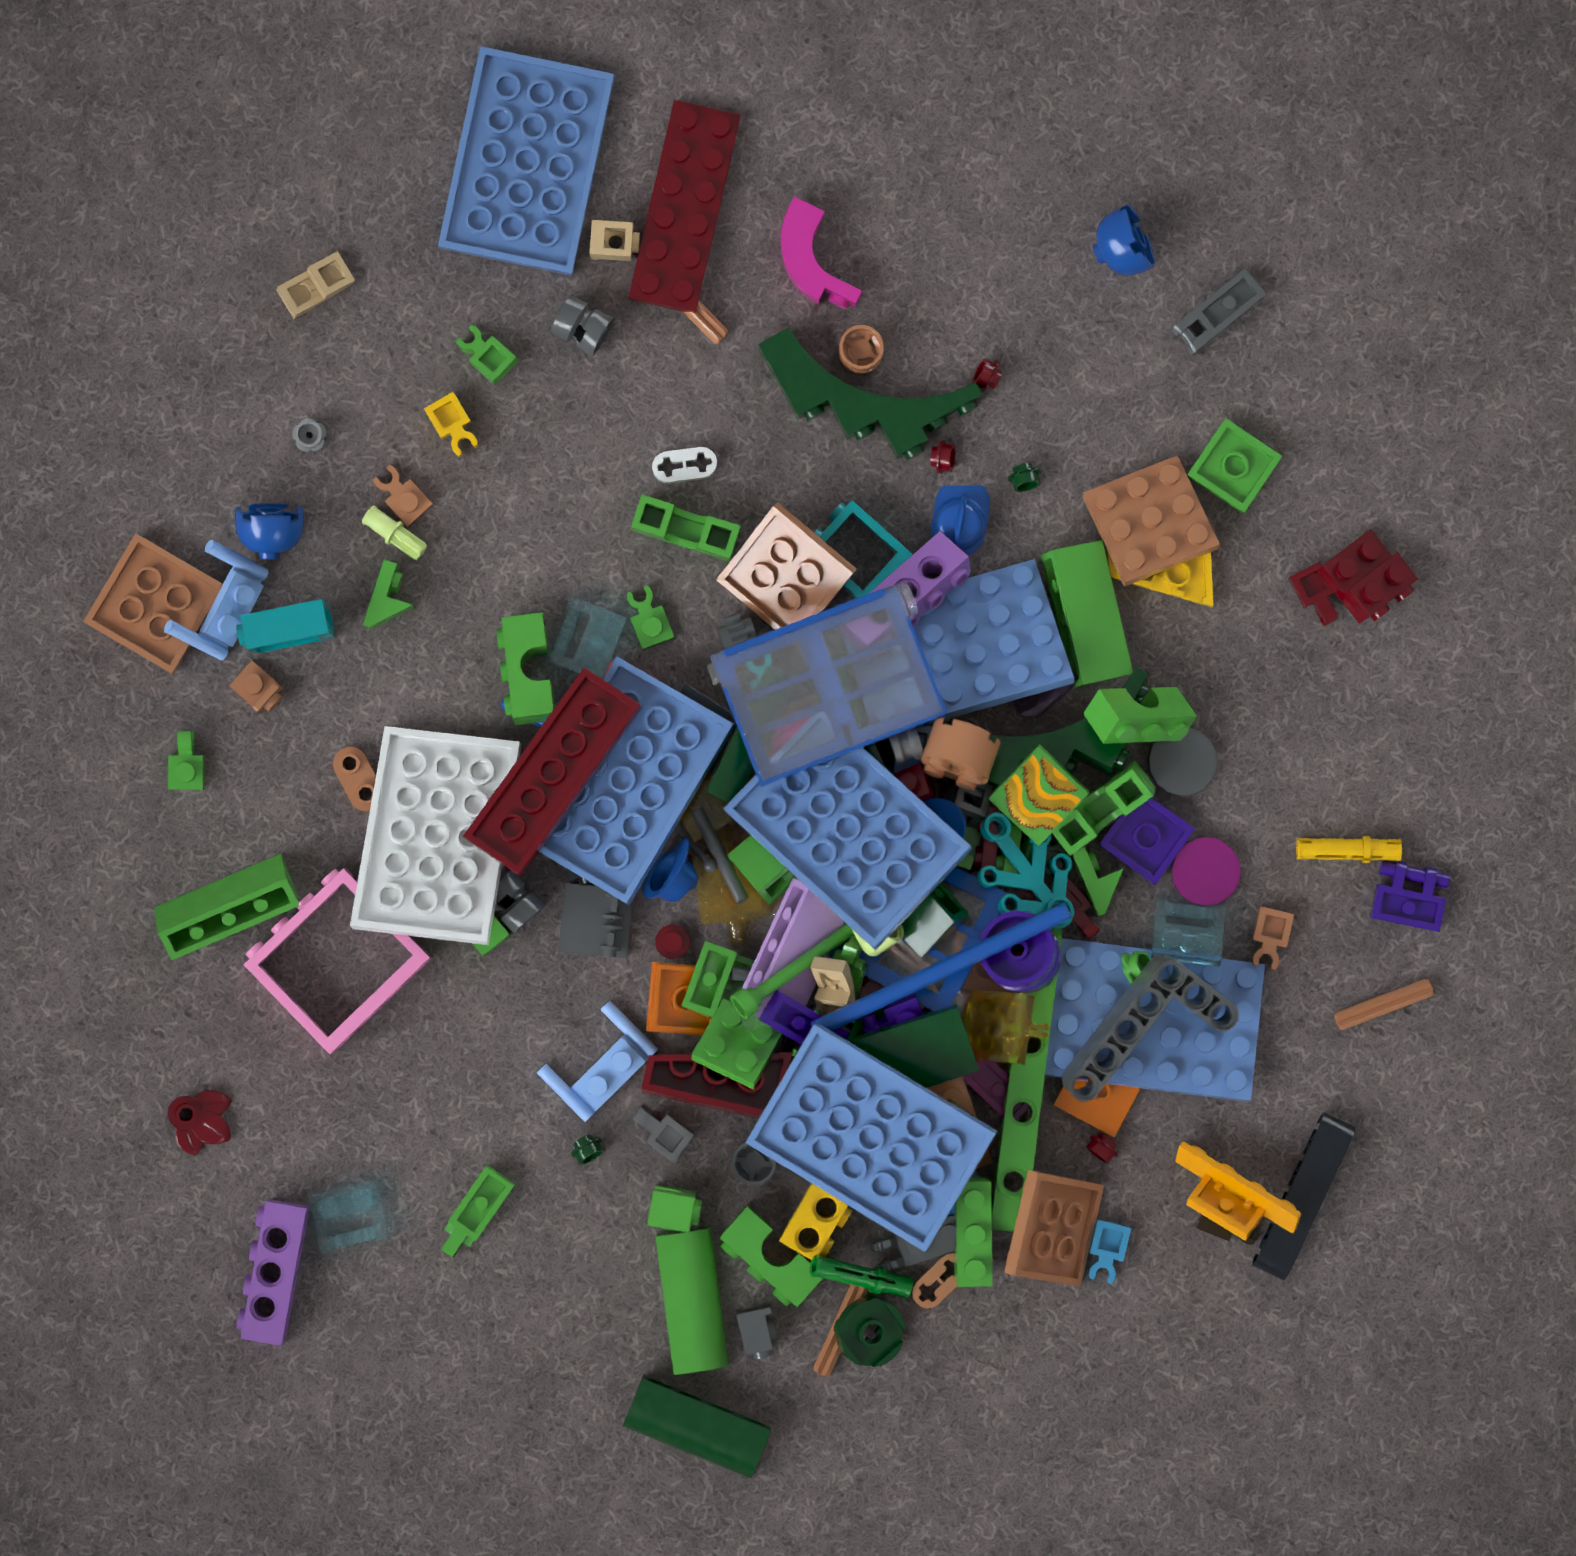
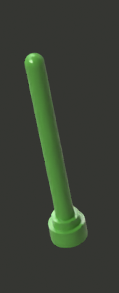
M845 924L756 988L750 987L747 990L742 988L733 994L730 999L736 1011L744 1019L750 1018L759 1011L758 1007L762 1005L764 998L810 967L814 956L823 958L850 939L852 935H855L853 930Z

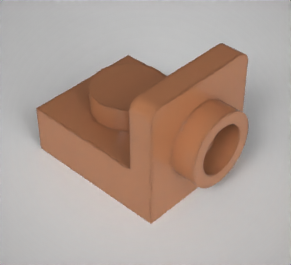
M253 660L229 685L258 713H262L265 709L271 712L283 698L279 693L284 688Z

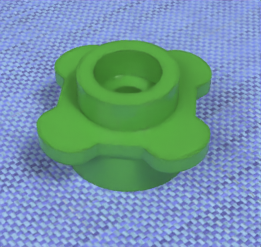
M1134 951L1131 955L1125 952L1121 955L1123 973L1131 984L1151 959L1144 951Z

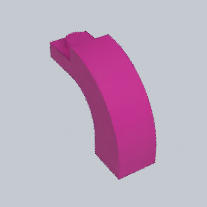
M794 196L784 216L781 230V254L788 276L796 288L817 305H819L824 293L830 295L828 301L843 309H847L848 305L856 308L861 298L862 290L826 273L818 265L813 254V240L824 219L825 211Z

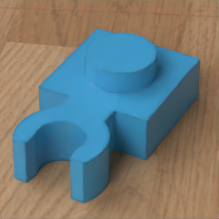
M1100 1219L1096 1220L1089 1253L1098 1255V1259L1089 1268L1088 1274L1090 1279H1095L1096 1271L1099 1268H1106L1108 1270L1106 1282L1110 1284L1114 1282L1116 1271L1112 1265L1113 1260L1124 1262L1131 1227Z

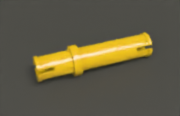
M1362 836V839H1296L1297 860L1344 859L1362 860V863H1370V860L1401 861L1402 857L1401 839H1370V836Z

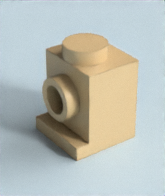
M592 220L590 239L591 260L632 261V253H639L640 233L634 232L633 222ZM614 237L622 240V245L618 249L611 248L609 245L610 240Z

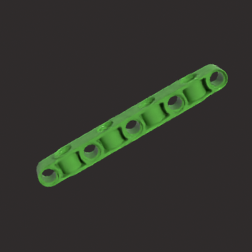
M1050 928L1061 948L1062 929ZM1057 974L1050 984L1038 992L1017 995L1008 1066L1009 1082L1008 1084L1006 1083L1003 1106L1005 1114L1001 1122L991 1203L992 1230L1014 1233L1015 1220L1023 1194V1186L1028 1170L1033 1171ZM1031 1034L1038 1039L1039 1048L1035 1053H1027L1022 1049L1021 1039L1024 1035ZM1017 1103L1026 1104L1030 1109L1031 1115L1026 1122H1018L1012 1115L1013 1107ZM1009 1172L1017 1173L1022 1179V1185L1016 1192L1008 1191L1004 1186V1177Z

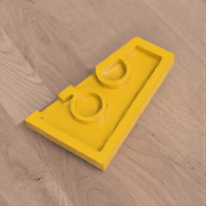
M1107 551V562L1111 578L1121 581ZM1211 552L1132 583V585L1213 607Z

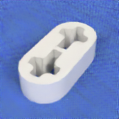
M706 447L665 451L655 457L652 470L654 476L662 483L671 484L709 478L714 474L717 468V459L715 454ZM704 454L705 459H711L712 464L706 466L705 472H699L698 467H687L686 463L697 461V455ZM670 458L672 464L683 463V468L672 470V476L665 477L664 471H658V466H662L664 463L663 459Z

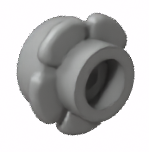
M306 418L294 427L292 436L300 450L304 452L309 450L317 451L325 443L326 429L322 423H317L315 419ZM308 432L313 434V437L310 439L306 436Z

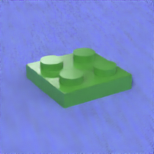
M1225 418L1187 476L1244 514L1282 458V455Z
M723 998L695 1047L691 1060L754 1090L784 1034L758 1020L759 1016L757 1015L744 1019L736 1011L732 1002Z

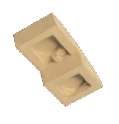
M337 251L312 264L304 273L277 286L276 291L293 319L341 292L353 284L355 279Z
M814 956L810 969L818 985L814 1000L821 1016L856 1001L852 975L847 961Z

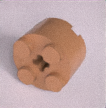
M937 718L934 721L921 758L922 763L925 765L923 772L939 779L946 776L956 780L957 786L975 791L977 785L986 784L1001 744L1000 740L997 738L994 742L990 741L991 733L973 724L953 719L952 725L943 724L944 718Z

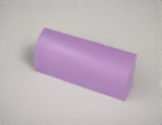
M792 879L742 988L746 990L750 987L756 988L843 927L844 921L800 880ZM830 953L825 955L823 958H828ZM808 967L777 990L806 1006L815 988L816 980L810 967ZM773 993L762 1000V1005L758 1007L759 1011L754 1015L760 1017Z

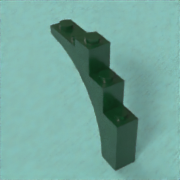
M789 328L758 344L759 351L797 420L805 417L807 421H810L825 412L823 406L828 404L847 440L855 436L856 440L859 441L875 432L873 426L878 424L897 459L905 456L908 461L925 451L923 445L928 442L924 429L928 427L930 432H933L948 423L946 417L957 411L960 416L967 414L978 407L976 401L981 399L982 396L976 382L954 392L928 398H893L871 394L844 383L823 369L802 348Z
M1136 667L1122 687L1126 688L1130 696L1139 704H1141L1151 689L1147 685L1148 673ZM1086 717L1077 723L1059 730L1032 736H997L990 734V741L994 742L998 738L1001 744L987 784L993 785L994 791L1039 744L1071 774H1073L1078 763L1074 760L1075 758L1111 777L1116 768L1123 769L1131 752L1127 750L1128 743L1103 744Z

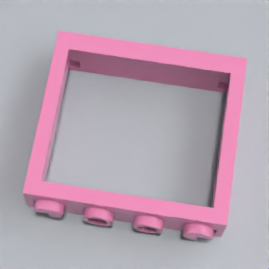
M336 868L332 870L321 881L324 887L315 896L311 892L299 902L300 906L296 907L299 911L290 920L286 916L282 918L271 929L274 935L265 944L261 940L246 953L249 960L243 964L329 1054L336 1052L432 959L431 955L412 936L393 934L412 956L329 1036L270 976L261 964L341 886L345 884L354 895L356 894L358 880L346 868H343L340 872Z

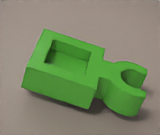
M470 325L468 328L475 336L472 343H464L462 339L458 338L456 342L464 353L474 354L469 359L471 365L496 386L519 361L495 337L491 336L484 342L480 330L476 326Z
M648 585L644 586L647 596L643 602L635 601L632 593H627L629 604L633 608L638 609L639 612L638 615L632 616L630 619L642 650L675 638L663 606L652 608L653 592Z

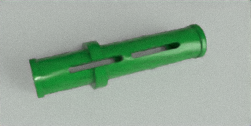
M814 1255L810 1263L809 1271L812 1277H820L867 1288L873 1294L878 1295L884 1292L908 1298L912 1291V1277L886 1272L883 1267L875 1266L872 1269L821 1257V1255Z

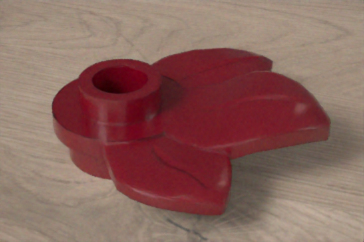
M204 1090L194 1098L191 1096H180L174 1099L168 1107L167 1114L170 1123L176 1128V1142L179 1147L186 1153L196 1156L203 1142L218 1145L231 1139L229 1126L220 1115L229 1107L232 1100L227 1095L214 1090ZM183 1108H190L192 1111L191 1117L186 1120L179 1117L180 1111Z

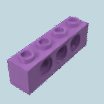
M939 531L870 593L882 588L885 590L896 586L900 599L906 595L915 596L910 601L901 600L907 617H909L914 628L919 622L920 617L929 609L934 610L937 608L951 589L954 587L958 588L966 582L971 573L969 556ZM930 573L940 574V576L934 579L926 578ZM886 609L841 626L843 636L860 651L897 637L890 620L886 623L875 622L881 617L889 618ZM889 649L871 655L867 658L869 660H873L878 654L882 655L886 653Z
M272 1199L265 1201V1206H259L255 1226L261 1227L258 1241H252L249 1260L254 1261L252 1275H246L243 1287V1295L248 1296L246 1309H240L237 1320V1329L242 1330L240 1339L278 1346L285 1344L310 1206ZM273 1228H280L285 1231L287 1242L284 1246L278 1247L271 1242L270 1233ZM268 1262H273L280 1267L281 1275L276 1281H271L264 1275V1266ZM260 1297H268L274 1302L275 1308L271 1315H264L259 1311L257 1303Z

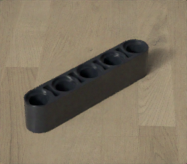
M1325 1112L1320 1115L1317 1121L1320 1125L1317 1130H1313L1302 1153L1305 1155L1303 1161L1299 1160L1288 1183L1291 1186L1289 1191H1285L1281 1200L1292 1203L1296 1210L1301 1213L1298 1227L1294 1233H1291L1278 1224L1270 1222L1259 1245L1261 1251L1259 1255L1255 1254L1252 1261V1266L1281 1280H1285L1290 1273L1355 1132L1354 1126Z

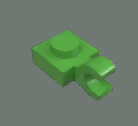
M178 731L177 733L179 755H168V790H204L205 755H194L195 731Z

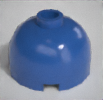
M1129 204L1114 210L1103 218L1096 231L1097 244L1093 245L1094 254L1100 264L1106 262L1113 272L1125 276L1140 274L1154 268L1152 264H1155L1153 249L1147 233L1144 237L1140 227L1136 224L1141 220Z
M256 503L249 504V511L242 512L241 506L235 509L236 534L245 547L251 551L259 552V558L278 559L280 558V552L291 550L299 542L304 528V509L296 506V512L283 511L284 508L288 507V504Z

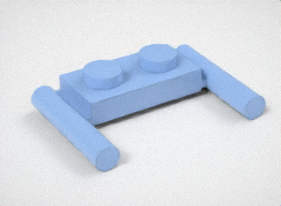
M209 540L205 546V552L233 567L230 569L203 622L199 634L172 620L166 623L164 632L222 661L228 654V647H233L238 638L236 625L241 624L240 615L250 614L264 587L261 585V582L266 579L269 570L220 543Z
M611 1001L607 1002L601 1008V1011L624 1035L571 1088L547 1064L537 1072L584 1122L648 1060L649 1055H653L658 1050Z

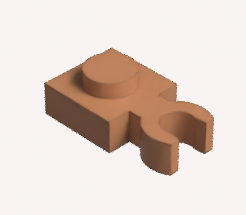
M388 465L386 468L392 474V481L388 484H383L377 477L373 481L378 489L392 494L384 502L409 528L433 506V503L411 479L402 485L398 471L393 466Z
M1259 907L1252 940L1261 942V945L1252 955L1251 962L1253 965L1258 966L1260 957L1263 954H1267L1271 958L1270 969H1277L1279 956L1276 948L1277 946L1287 948L1294 914Z

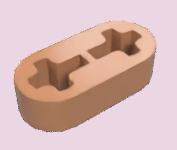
M954 1252L941 1256L914 1283L912 1296L920 1307L928 1309L937 1306L957 1287L955 1275L950 1274L944 1281L940 1278L947 1269L944 1265L945 1261L949 1259L951 1262H954ZM936 1280L940 1283L933 1291L936 1296L934 1300L931 1301L925 1298L922 1301L919 1299L922 1293L919 1289L920 1285L924 1283L928 1287Z

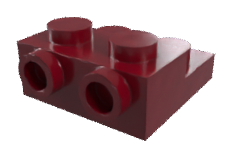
M1372 529L1368 530L1317 569L1359 624L1369 617L1373 621L1379 619L1390 610L1387 603L1393 598L1398 603L1415 591L1411 584L1418 580L1399 553L1396 552L1391 556Z

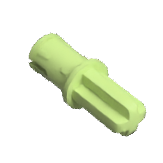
M375 505L366 512L362 519L364 525H367L385 538L387 545L392 543L414 560L420 558L427 548L425 542L403 527L404 523L402 521H394Z

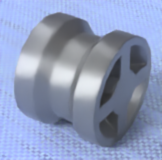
M916 727L889 737L897 765L904 764L906 759L909 758L917 760L922 758L923 749Z

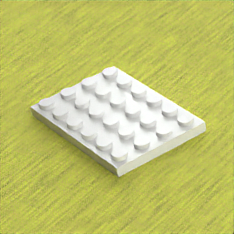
M384 727L350 922L352 929L489 945L502 864L471 844L463 835L520 757L522 745L519 741Z

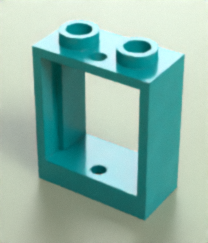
M851 500L847 506L841 502L828 517L832 523L824 532L818 528L814 533L827 543L848 518L853 515L896 553L864 590L851 579L847 581L843 588L856 599L869 594L913 554Z
M323 599L240 615L241 624L236 625L240 645H244L248 651L254 654L336 638L330 605Z

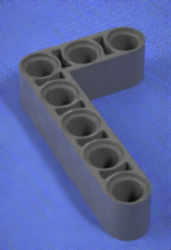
M1167 953L1157 954L1150 959L1066 1067L1062 1074L1063 1086L1079 1101L1087 1102L1093 1100L1173 997L1219 1031H1228L1237 1024L1239 1020L1238 1008L1173 956ZM1167 965H1173L1171 976L1161 979L1160 973L1162 969ZM1199 985L1198 995L1193 999H1187L1189 988ZM1147 992H1151L1152 999L1150 1003L1139 1007L1140 997ZM1225 1005L1224 1015L1219 1019H1213L1214 1010L1218 1006ZM1130 1020L1129 1030L1126 1033L1118 1034L1119 1024L1122 1021ZM1103 1048H1109L1108 1057L1101 1062H1097L1096 1055L1098 1051ZM1080 1076H1088V1082L1083 1088H1074L1075 1081Z

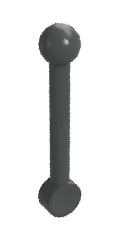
M677 824L674 830L682 839L686 838L689 840V847L704 863V869L707 872H714L717 869L716 861L709 859L682 827Z

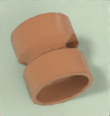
M855 325L849 328L842 335L839 343V361L843 368L857 376L868 375L874 372L881 363L884 351L883 340L880 334L873 327L866 325Z

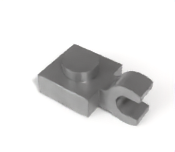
M640 1107L632 1117L634 1121L651 1133L646 1139V1143L671 1162L676 1160L694 1136L692 1132L667 1113L659 1121L644 1108Z

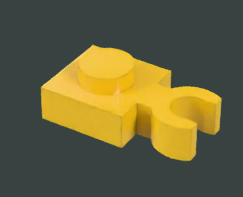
M454 392L424 408L441 439L452 436L451 447L458 457L463 456L459 449L461 440L468 439L474 448L478 447L476 437L463 428L472 422Z

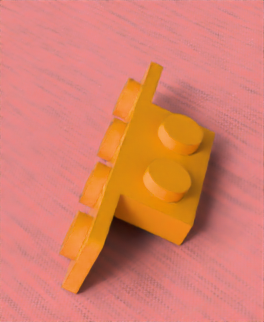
M1184 1141L1180 1144L1175 1160L1176 1163L1202 1178L1188 1197L1186 1205L1245 1241L1263 1216L1287 1231L1294 1233L1298 1227L1301 1213L1296 1210L1292 1203L1276 1198L1268 1193L1261 1184L1254 1181L1250 1182L1237 1174L1231 1166L1219 1163L1207 1156L1206 1152L1200 1147L1191 1146Z

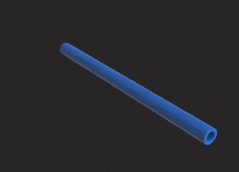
M1065 902L824 1015L812 1021V1027L817 1022L830 1031H834L1071 919L1070 912Z

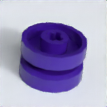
M1018 910L1002 913L989 922L981 934L980 942L1035 915ZM1047 929L982 960L981 964L996 984L1008 992L1024 995L1038 992L1051 983L1059 971L1062 956L1058 940L1052 931ZM1024 950L1021 956H1015L1016 951L1022 952Z

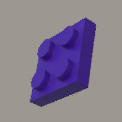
M1150 798L1128 815L1122 814L1118 816L1098 846L1150 883L1156 885L1195 828L1156 800Z

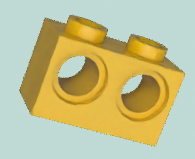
M811 1183L781 1234L779 1241L812 1260L814 1255L826 1257L835 1241L830 1238L836 1225L843 1228L852 1210L847 1208L848 1205ZM830 1198L836 1203V1210L832 1215L824 1217L818 1214L816 1204L820 1199ZM805 1228H813L817 1231L819 1239L813 1246H804L798 1239L799 1233Z

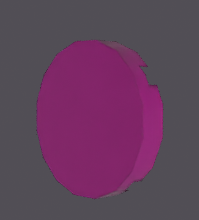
M1210 837L1193 839L1183 845L1173 859L1171 869L1172 881L1178 893L1190 903L1203 906L1219 904L1229 898L1238 886L1241 874L1239 859L1232 848L1223 841Z

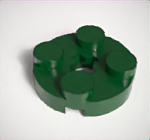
M873 1295L857 1299L844 1309L840 1318L834 1324V1333L836 1334L840 1351L847 1359L857 1365L873 1367L885 1365L901 1350L903 1344L901 1338L903 1329L905 1330V1322L899 1310L886 1300ZM876 1324L877 1328L874 1330L875 1338H864V1329L868 1325L873 1326Z

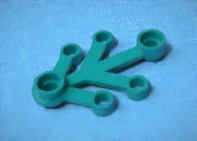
M993 813L984 818L980 826L982 836L989 842H996L1019 874L999 871L994 866H986L977 873L979 885L984 888L1001 885L1031 890L1040 901L1020 900L1015 894H1006L998 900L997 907L1001 914L1011 912L1005 907L1006 899H1010L1013 902L1014 908L1012 911L1029 912L1035 916L1065 902L1072 918L1052 927V929H1062L1068 926L1074 917L1073 905L1066 898L1068 872L1072 868L1071 858L1067 854L1059 853L1049 860V869L1054 874L1051 892L1044 883L1047 844L1051 841V834L1039 846L1028 837V841L1032 845L1030 864L1009 836L1011 831L1010 820L1002 813ZM990 823H993L997 826V835H994L989 831ZM1057 859H1061L1064 861V870H1060L1057 868ZM985 871H989L993 875L992 883L984 879Z

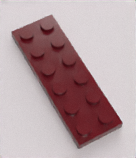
M674 100L629 292V300L682 312L696 313L740 123V114Z
M584 667L463 837L521 877L642 708L641 705Z

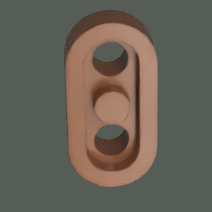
M356 747L342 748L334 757V771L352 805L358 810L370 812L372 797L370 800L364 801L360 797V792L364 788H370L373 796L376 773L362 750ZM349 757H353L356 760V767L353 770H347L344 767V762Z

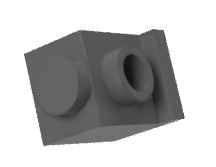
M986 783L977 785L975 791H970L955 784L945 791L943 799L950 800L956 804L964 815L966 826L972 827L986 817L990 802L988 798L994 786Z
M770 1304L736 1313L745 1355L753 1354L754 1359L774 1355L772 1341L777 1340L778 1336L774 1319H766V1315L772 1314Z

